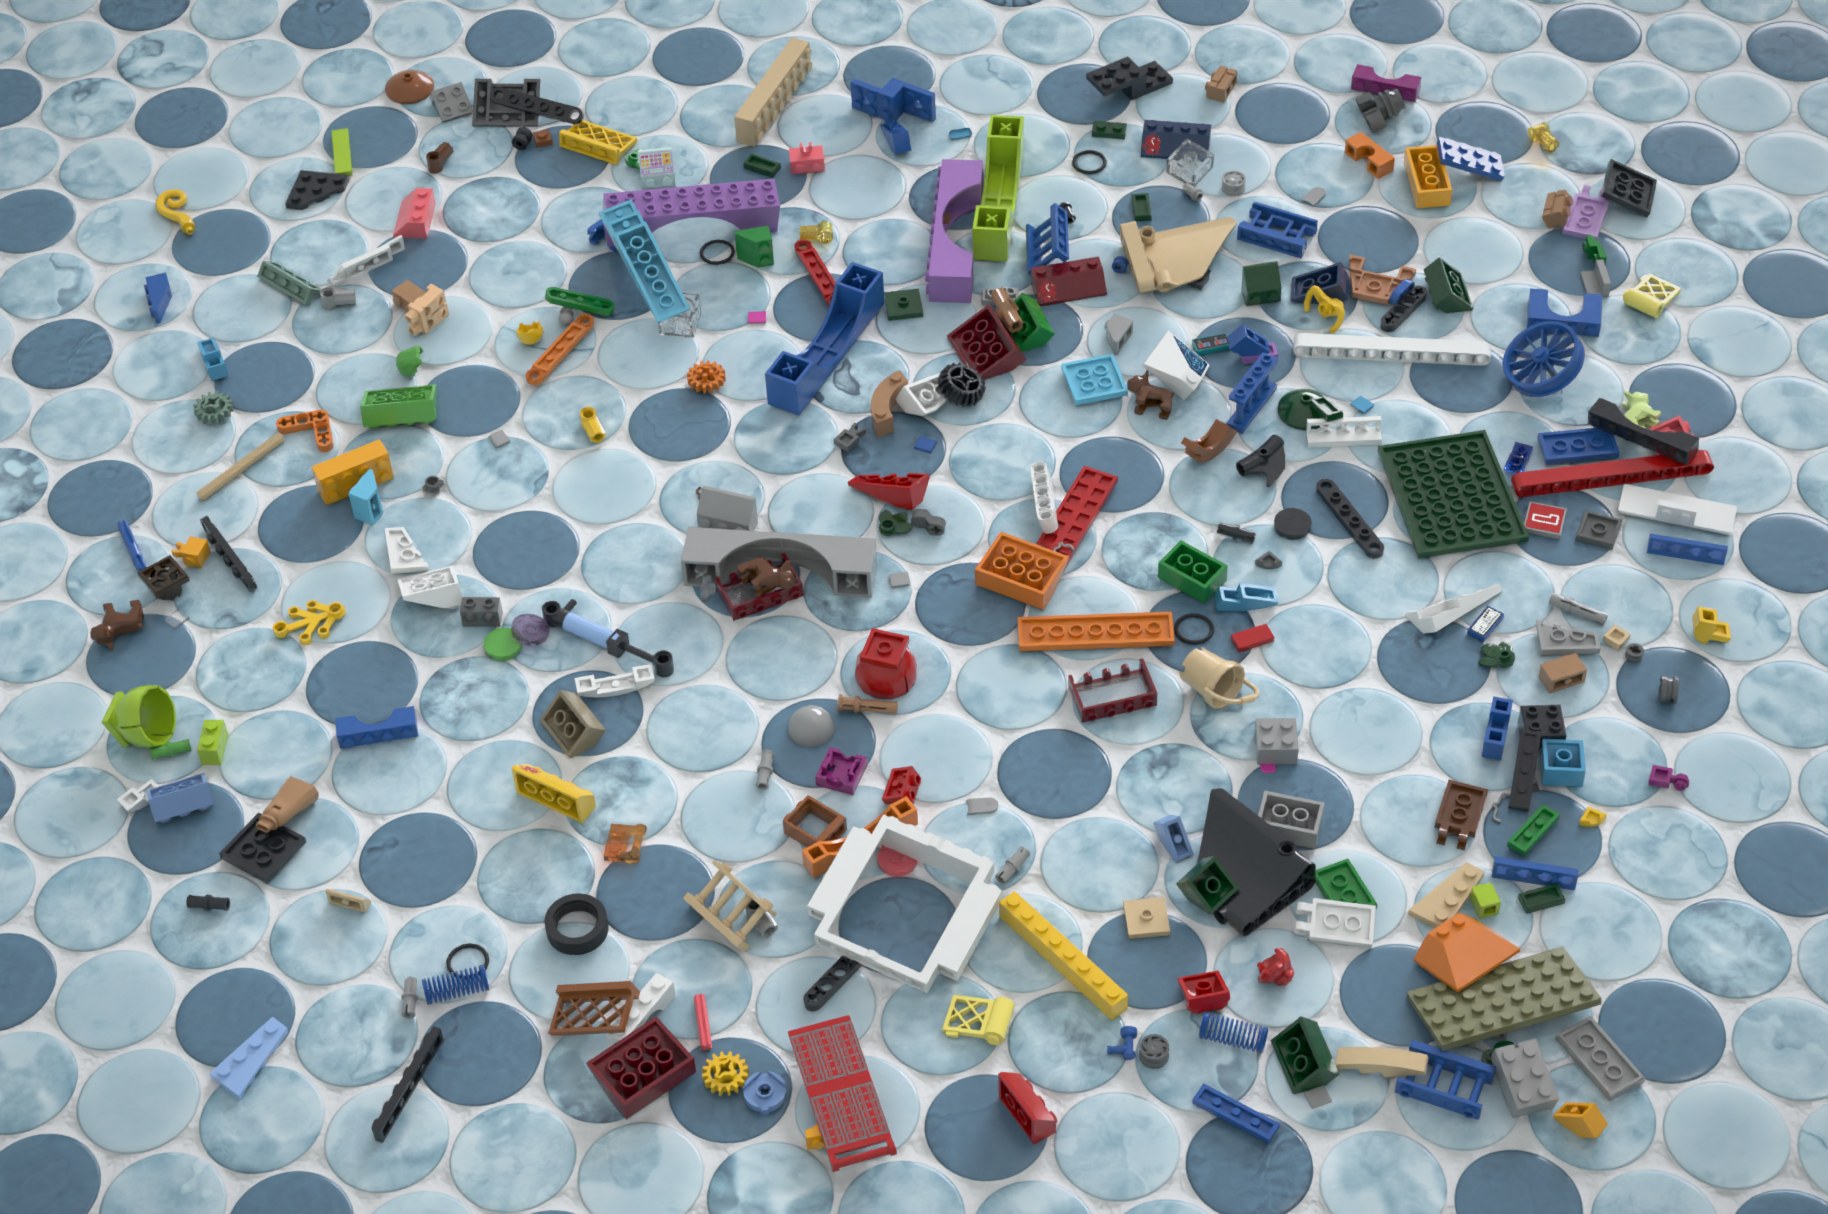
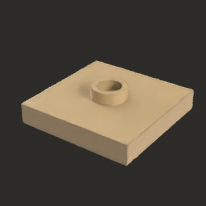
M1165 897L1123 901L1128 939L1170 935Z

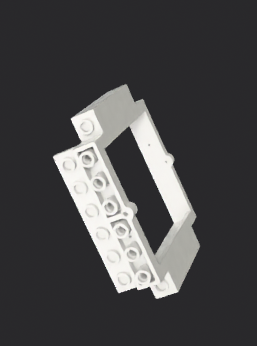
M883 815L872 834L864 828L859 829L853 826L807 905L808 915L821 921L814 933L815 944L855 960L866 967L925 993H928L938 973L958 981L999 906V901L1002 900V890L996 885L991 884V877L994 874V862L986 856L974 854L970 849H962L955 846L949 840L944 841L941 837L930 832L925 833L918 830L914 825L904 824L893 816ZM882 846H886L971 883L921 973L883 957L874 950L865 949L828 932L877 847L882 848Z

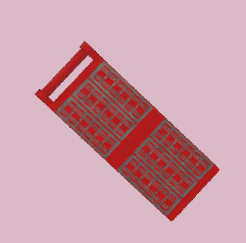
M846 1015L788 1031L832 1172L839 1171V1168L885 1155H897L895 1144L850 1016ZM884 1142L887 1144V1146L838 1160L836 1158L837 1155Z

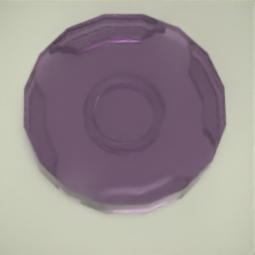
M519 615L512 622V636L518 642L525 645L535 643L540 645L549 636V625L542 617L537 615Z

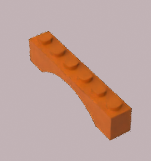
M906 796L890 804L882 814L864 827V829L872 834L883 815L893 816L904 824L916 826L918 825L917 809ZM847 837L832 841H818L802 850L803 865L813 878L828 871Z

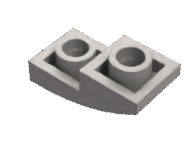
M1001 286L1006 290L1011 300L1014 301L1019 296V289ZM982 289L981 305L989 304L990 306H995L991 298V292L994 289Z

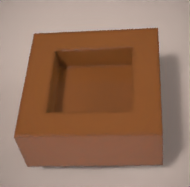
M549 129L533 132L537 148L553 145Z

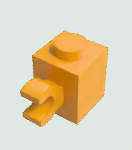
M192 536L189 537L186 544L176 542L175 545L178 550H171L173 557H182L184 565L202 568L211 553L206 539Z

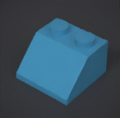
M1542 739L1540 769L1542 785L1583 787L1586 773L1583 740Z

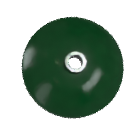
M1312 389L1290 391L1280 399L1278 415L1288 426L1299 430H1306L1307 419H1322L1309 406V400L1325 395ZM1311 425V429H1317L1321 427L1319 425Z

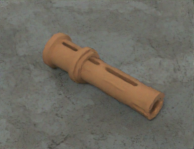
M839 694L838 712L846 710L854 711V713L870 711L897 714V701L861 699L859 696L843 697L842 694Z

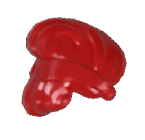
M1276 948L1274 950L1276 954L1265 959L1262 963H1257L1260 973L1258 981L1263 984L1275 982L1278 986H1285L1292 981L1294 970L1289 954L1282 948Z

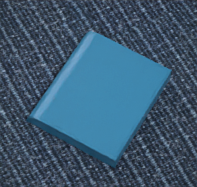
M1359 396L1350 403V405L1364 414L1374 407L1373 403L1362 396Z

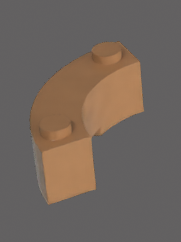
M900 370L885 378L872 395V427L877 438L894 432L891 409L898 404L895 399L902 388L908 385V380Z

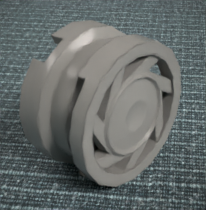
M1234 170L1224 173L1222 176L1223 193L1228 196H1240L1243 194L1246 182L1245 175Z

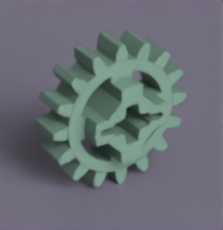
M215 391L214 394L208 392L207 396L201 395L202 399H196L197 403L193 405L197 420H202L203 424L208 421L209 425H212L215 421L219 424V420L226 421L225 417H231L230 412L234 411L230 396H225L224 392L218 394V391Z

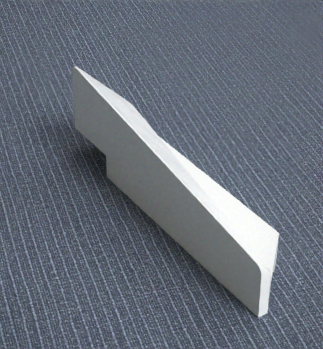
M400 235L379 248L341 264L335 275L328 278L333 286H337L392 261V255L405 250L403 237Z

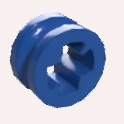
M1123 256L1115 257L1112 263L1113 271L1125 273L1129 261Z

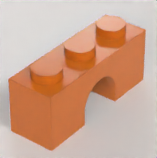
M1359 132L1346 139L1344 153L1354 161L1367 158V171L1377 179L1394 171L1395 158L1368 136Z

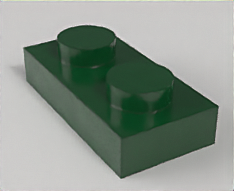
M1094 121L1092 137L1125 139L1127 123Z

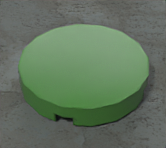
M502 627L488 633L483 645L486 654L491 656L492 659L505 661L514 658L518 652L520 653L523 643L520 634L516 630Z

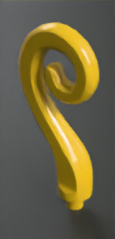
M178 189L166 190L161 193L155 202L157 211L165 218L179 223L184 233L188 235L193 234L195 230L193 220L188 215L170 210L164 205L167 201L168 207L173 209L180 208L187 202L186 194ZM177 197L179 200L173 201L170 198Z

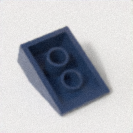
M1341 262L1292 277V303H1304L1308 290L1314 285L1318 286L1331 299L1337 298L1342 302L1348 300L1349 276ZM1313 295L1311 304H1319Z

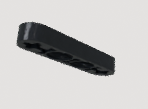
M1414 286L1381 318L1380 328L1385 332L1396 330L1426 300V288ZM1409 302V303H1412L1413 305L1408 306V305H1405L1404 303ZM1401 312L1403 315H1396L1394 313Z
M842 955L805 993L803 998L805 1008L809 1011L821 1009L862 964L855 960L850 962L848 957ZM837 970H844L846 972L843 976H836L834 974ZM826 983L833 986L830 990H823L821 988ZM817 998V1002H815V1001H812L811 1003L809 1002L810 999H811V1000H815V999Z

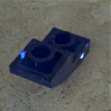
M1515 442L1504 470L1514 473L1524 472L1532 455L1533 446Z

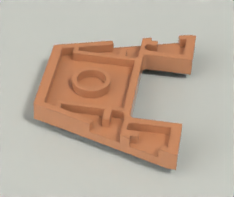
M1350 254L1349 268L1352 297L1387 305L1392 291L1404 279L1412 280L1416 275L1417 269L1401 266L1397 277L1362 270L1365 264V257Z

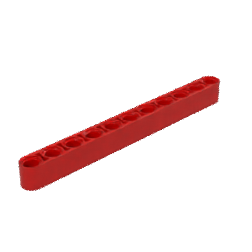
M1698 450L1688 465L1664 455L1519 472L1511 477V483L1518 497H1529L1705 475L1713 471L1714 464L1707 450Z

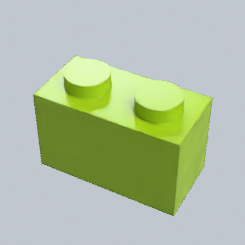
M204 720L197 748L202 765L222 764L228 738L224 720Z

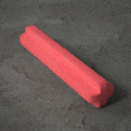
M696 994L694 996L700 1046L703 1051L710 1050L712 1042L705 995Z

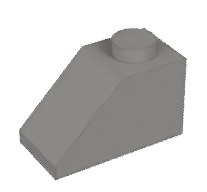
M1114 314L1105 323L1106 338L1115 355L1119 354L1133 334V320Z

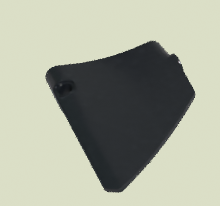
M1222 788L1211 790L1197 864L1203 858L1215 856L1238 885L1239 889L1213 912V915L1220 924L1224 925L1228 922L1242 936H1247L1312 889L1316 881V866L1296 850L1294 842L1290 841Z

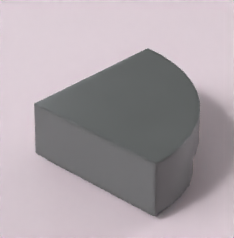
M1268 551L1255 560V565L1263 569H1276L1282 566V561Z

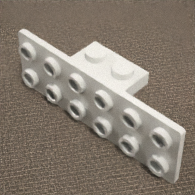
M1628 484L1623 486L1618 507V513L1726 535H1732L1737 506Z

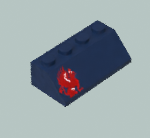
M1144 120L1141 157L1208 162L1212 125Z

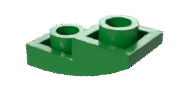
M1587 234L1586 240L1582 244L1583 252H1586L1587 259H1593L1594 264H1596V260L1603 259L1606 266L1607 256L1603 247L1592 235Z

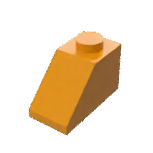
M1565 1102L1553 1115L1556 1121L1580 1138H1597L1608 1125L1595 1103Z

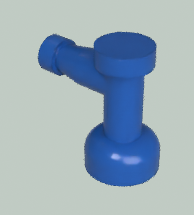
M1124 1026L1120 1029V1035L1125 1040V1045L1107 1046V1053L1123 1054L1124 1059L1132 1060L1136 1057V1053L1133 1051V1039L1137 1037V1028Z

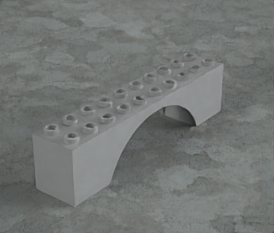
M688 527L681 557L684 586L716 588L715 577H719L721 584L725 585L729 581L731 573L739 574L736 568L744 562L758 557H765L766 561L771 560L773 564H782L781 554L785 553L792 562V565L806 568L824 579L834 595L872 598L877 569L876 538Z

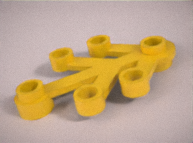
M315 600L307 602L308 611L301 610L296 606L290 607L288 613L291 619L299 617L305 619L291 624H287L284 621L274 623L272 627L274 635L282 639L287 637L289 632L308 626L304 633L300 634L299 639L302 645H309L312 642L311 635L318 624L326 619L324 625L318 628L319 637L326 639L330 636L329 629L335 620L341 619L346 614L345 607L339 602H333L328 606L317 603Z

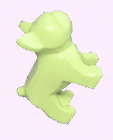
M1624 392L1628 402L1622 404V407L1628 410L1624 414L1626 418L1643 428H1651L1660 423L1657 419L1661 416V411H1655L1648 405V394Z

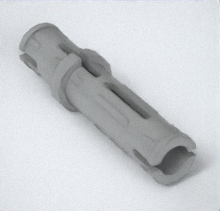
M1554 592L1549 600L1550 605L1562 608L1564 612H1572L1601 625L1605 624L1608 617L1607 613L1578 603L1571 597L1568 599Z

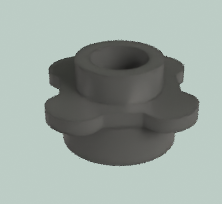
M429 476L425 479V485L422 487L423 491H430L434 494L439 493L440 487L444 485V481L439 480L437 476Z

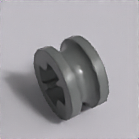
M1637 643L1629 644L1626 648L1625 658L1632 663L1640 662L1644 654L1643 647Z

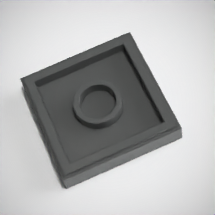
M1585 510L1575 541L1613 550L1622 525V519Z

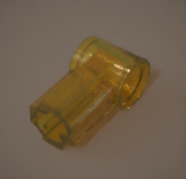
M1546 122L1528 128L1530 140L1533 142L1538 141L1549 153L1554 152L1559 147V141L1550 133L1549 125Z
M821 221L818 225L799 226L800 239L819 240L823 244L830 243L833 240V224L829 221Z

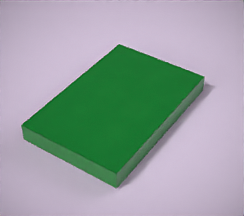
M1349 859L1316 870L1315 883L1326 900L1373 905L1377 909L1378 904Z

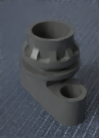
M1397 88L1385 90L1384 94L1379 92V97L1373 99L1370 92L1355 98L1372 133L1387 127L1385 117L1388 116L1389 119H1392V115L1398 116L1401 110L1406 109Z

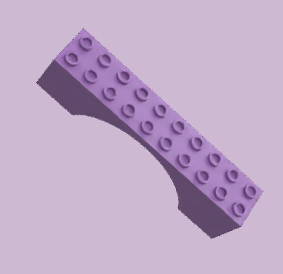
M942 159L941 166H938V176H940L937 177L938 189L935 190V199L937 200H934V211L936 212H933L932 222L935 223L931 224V234L933 235H930V246L932 247L928 248V258L930 259H927V269L929 271H926L925 281L929 282V284H926V294H929V302L971 303L974 282L973 253L953 243L946 232L956 220L975 211L976 205H981L983 194V160ZM945 213H951L949 224H944Z
M775 179L603 193V210L632 200L644 222L646 221L651 233L669 223L696 217L721 219L732 223L740 230L769 226L770 232H776L778 229L780 202ZM603 223L607 247L615 246Z

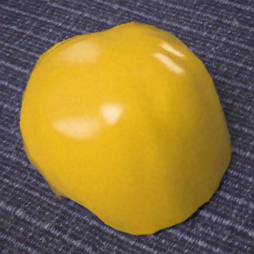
M534 321L531 325L520 323L518 330L516 329V334L523 344L534 345L542 338L543 327L540 321L537 323Z

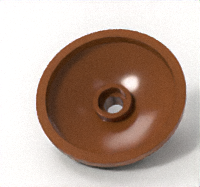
M420 70L398 72L385 85L387 97L399 104L418 103L428 98L430 92L434 90L432 77Z

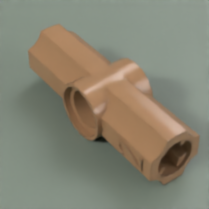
M1002 287L995 288L991 292V298L997 307L995 310L996 314L1005 322L1009 331L1012 333L1019 332L1023 328V321L1017 312L1019 307L1010 299L1005 289Z

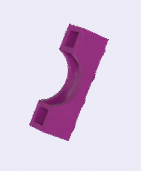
M1357 64L1352 75L1351 89L1378 95L1379 92L1384 94L1385 90L1397 88L1403 100L1416 102L1421 88L1422 77L1405 74L1397 79H1385L1378 76L1373 67Z

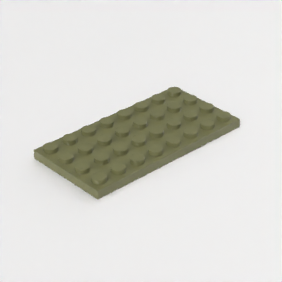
M1563 946L1501 964L1458 993L1443 982L1406 992L1407 1000L1442 1052L1601 1005L1600 995Z

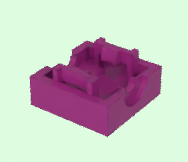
M829 747L815 776L816 785L854 795L868 766L867 757L858 754L847 757L839 749ZM829 767H835L834 771L827 772Z

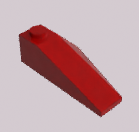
M907 473V477H897V474H890L880 478L879 474L857 475L848 481V486L895 507L913 510L923 502L930 476L929 474Z

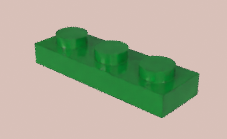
M1542 804L1508 840L1507 847L1524 857L1559 820L1560 814Z

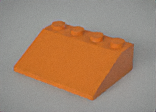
M1000 532L975 568V585L1044 610L1053 596L1069 556Z

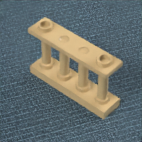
M714 860L712 864L719 871L699 895L693 896L687 892L683 899L736 947L746 952L750 948V945L745 941L747 934L766 911L774 917L777 913L772 909L774 905L766 898L761 900L731 873L733 869L725 862L720 864ZM726 875L733 882L716 903L708 908L704 905L706 903L705 899ZM741 888L746 895L728 917L721 920L718 917L719 911L735 891ZM753 899L760 907L741 930L735 932L731 929L733 922Z

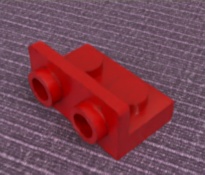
M913 766L893 768L891 770L882 797L885 805L892 804L906 796L914 804L919 785L921 784V777Z

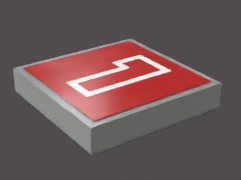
M1529 501L1524 522L1527 532L1560 540L1567 508Z

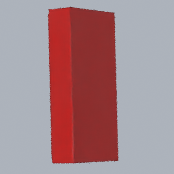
M1267 624L1231 634V640L1238 652L1274 642L1275 638Z

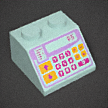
M672 147L638 150L642 189L676 186Z

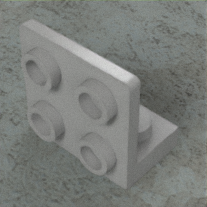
M462 82L430 92V101L436 105L442 122L473 112Z

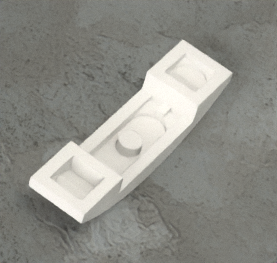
M652 665L632 667V673L594 679V675L574 678L577 694L583 697L598 698L618 696L639 690L655 681Z

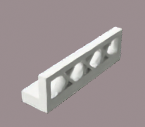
M1381 416L1346 417L1326 422L1323 418L1307 419L1308 448L1381 445ZM1376 423L1375 427H1368L1366 425ZM1350 424H1357L1356 427H1348ZM1311 425L1321 426L1318 429H1311ZM1332 425H1339L1337 428H1330Z

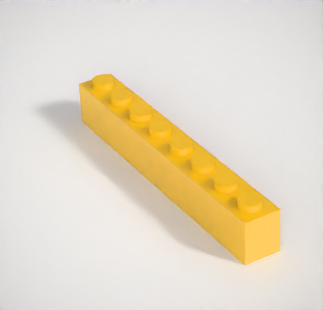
M1013 891L999 901V917L1109 1019L1114 1020L1128 1009V994L1017 892Z

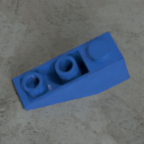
M887 120L884 124H880L892 152L899 154L912 151L909 132L902 125L894 120Z
M166 272L145 277L147 284L144 285L146 295H149L146 296L148 305L152 306L149 307L151 318L155 317L157 324L161 323L172 298Z

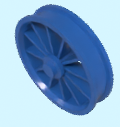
M1557 321L1541 322L1523 330L1512 340L1503 357V371L1512 386L1519 393L1529 397L1548 396L1565 388L1579 374L1585 360L1584 346L1574 330L1567 324ZM1553 335L1547 345V336ZM1563 335L1567 336L1562 341H1560ZM1541 338V347L1536 348L1533 342ZM1574 343V347L1566 349L1568 346ZM1529 345L1534 349L1533 353L1523 350ZM1518 357L1526 358L1516 362ZM1571 357L1570 361L1561 360L1563 358ZM1554 365L1564 367V369L1557 373ZM1522 369L1515 375L1513 374V371ZM1546 371H1548L1552 378L1546 380ZM1540 374V383H1534ZM1527 377V379H1526V381H1525L1524 383H1521V382H1520V381H1522L1524 378Z

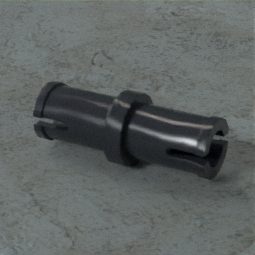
M1219 522L1217 534L1233 537V540H1244L1252 544L1256 536L1255 531L1240 528L1239 525L1232 526Z
M208 894L205 896L189 895L186 905L187 908H202L205 911H211V909L228 911L230 899L228 897H213Z

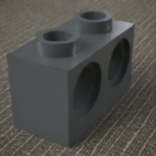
M462 597L460 616L463 627H501L503 610L500 597Z

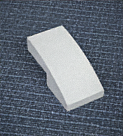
M151 779L138 790L132 787L117 800L128 813L148 806L146 790L159 786Z

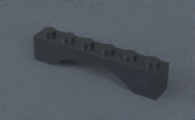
M1600 397L1588 411L1589 425L1674 459L1677 462L1688 465L1698 452V437L1683 431L1659 432L1643 428L1626 418L1615 403Z

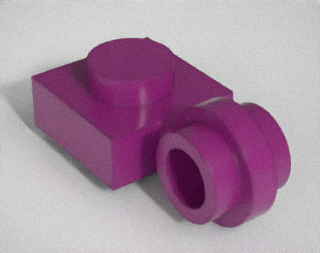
M1653 765L1648 785L1669 789L1670 783H1673L1675 789L1683 791L1688 788L1690 781L1685 774L1672 775L1673 768Z

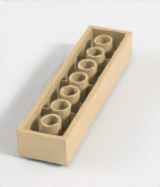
M792 37L736 113L734 120L736 141L738 143L755 147L761 141L764 133L769 130L771 123L776 120L779 112L783 110L786 102L790 100L791 95L798 89L801 81H804L806 74L812 69L810 42Z

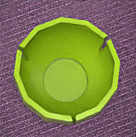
M158 685L139 686L130 689L126 695L122 691L116 692L102 720V724L122 747H129L130 743H132L136 747L142 748L165 745L172 738L177 722L175 705L169 693Z

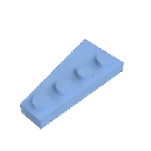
M274 1017L269 1019L210 1072L211 1078L241 1100L248 1085L251 1086L258 1071L267 1064L266 1060L270 1054H274L289 1033L287 1027Z

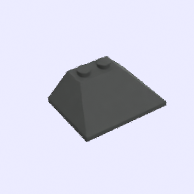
M475 78L472 126L538 127V115L497 105L492 101L490 95L494 88L502 87L540 97L541 80L524 79V84H494L492 79ZM498 92V94L495 95V98L501 99L503 97V93Z

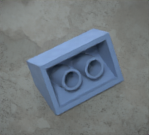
M205 773L146 790L155 822L165 823L170 821L171 817L178 815L179 817H184L191 814V811L197 809L199 811L207 810L211 807L210 805L214 804Z

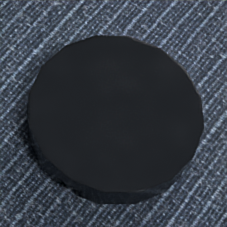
M1297 508L1281 510L1274 519V529L1281 537L1285 536L1290 540L1306 537L1312 526L1311 517L1307 512Z

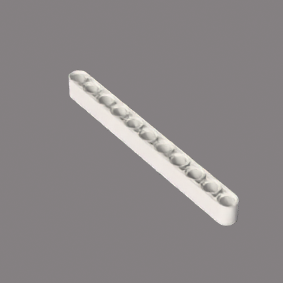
M1299 333L1294 336L1293 352L1296 356L1309 358L1478 366L1487 365L1491 361L1490 345L1483 341Z

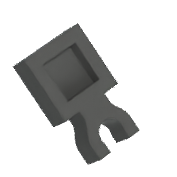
M854 423L849 431L844 429L833 439L834 445L849 452L859 443V437L866 434V429L862 427L860 430H857L858 424Z

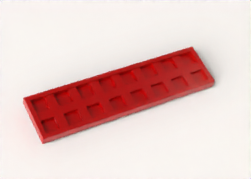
M1083 466L1056 510L1058 529L1049 534L1043 532L1036 545L1050 550L1058 547V543L1061 542L1065 545H1072L1075 551H1072L1070 547L1063 546L1056 550L1058 553L1069 556L1066 568L1116 486L1118 477Z

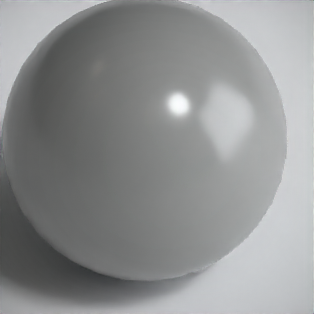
M814 705L799 708L792 714L788 722V735L790 739L803 747L821 746L832 738L835 731L831 715L825 709Z

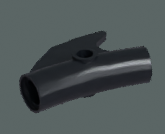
M1271 435L1257 450L1236 462L1238 473L1243 477L1253 473L1264 474L1267 477L1266 487H1270L1285 470L1283 439L1278 435Z

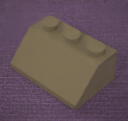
M560 690L540 718V722L569 758H573L594 747L606 731L578 694L574 692Z

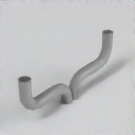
M1502 793L1498 802H1493L1492 807L1495 810L1492 818L1494 821L1501 823V820L1496 819L1498 811L1496 805L1501 803L1504 795L1510 796V793Z

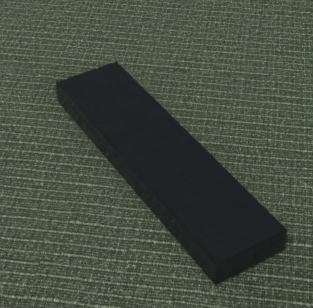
M1521 729L1508 806L1510 809L1529 812L1541 732Z

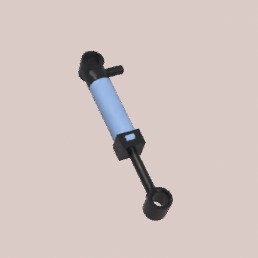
M571 599L564 608H561L557 601H548L543 604L542 614L546 626L551 628L559 627L607 649L608 654L620 658L627 651L653 664L655 673L659 677H669L673 674V657L669 651L661 650L652 655L630 645L628 633L620 629L612 631L570 612L576 606V600Z

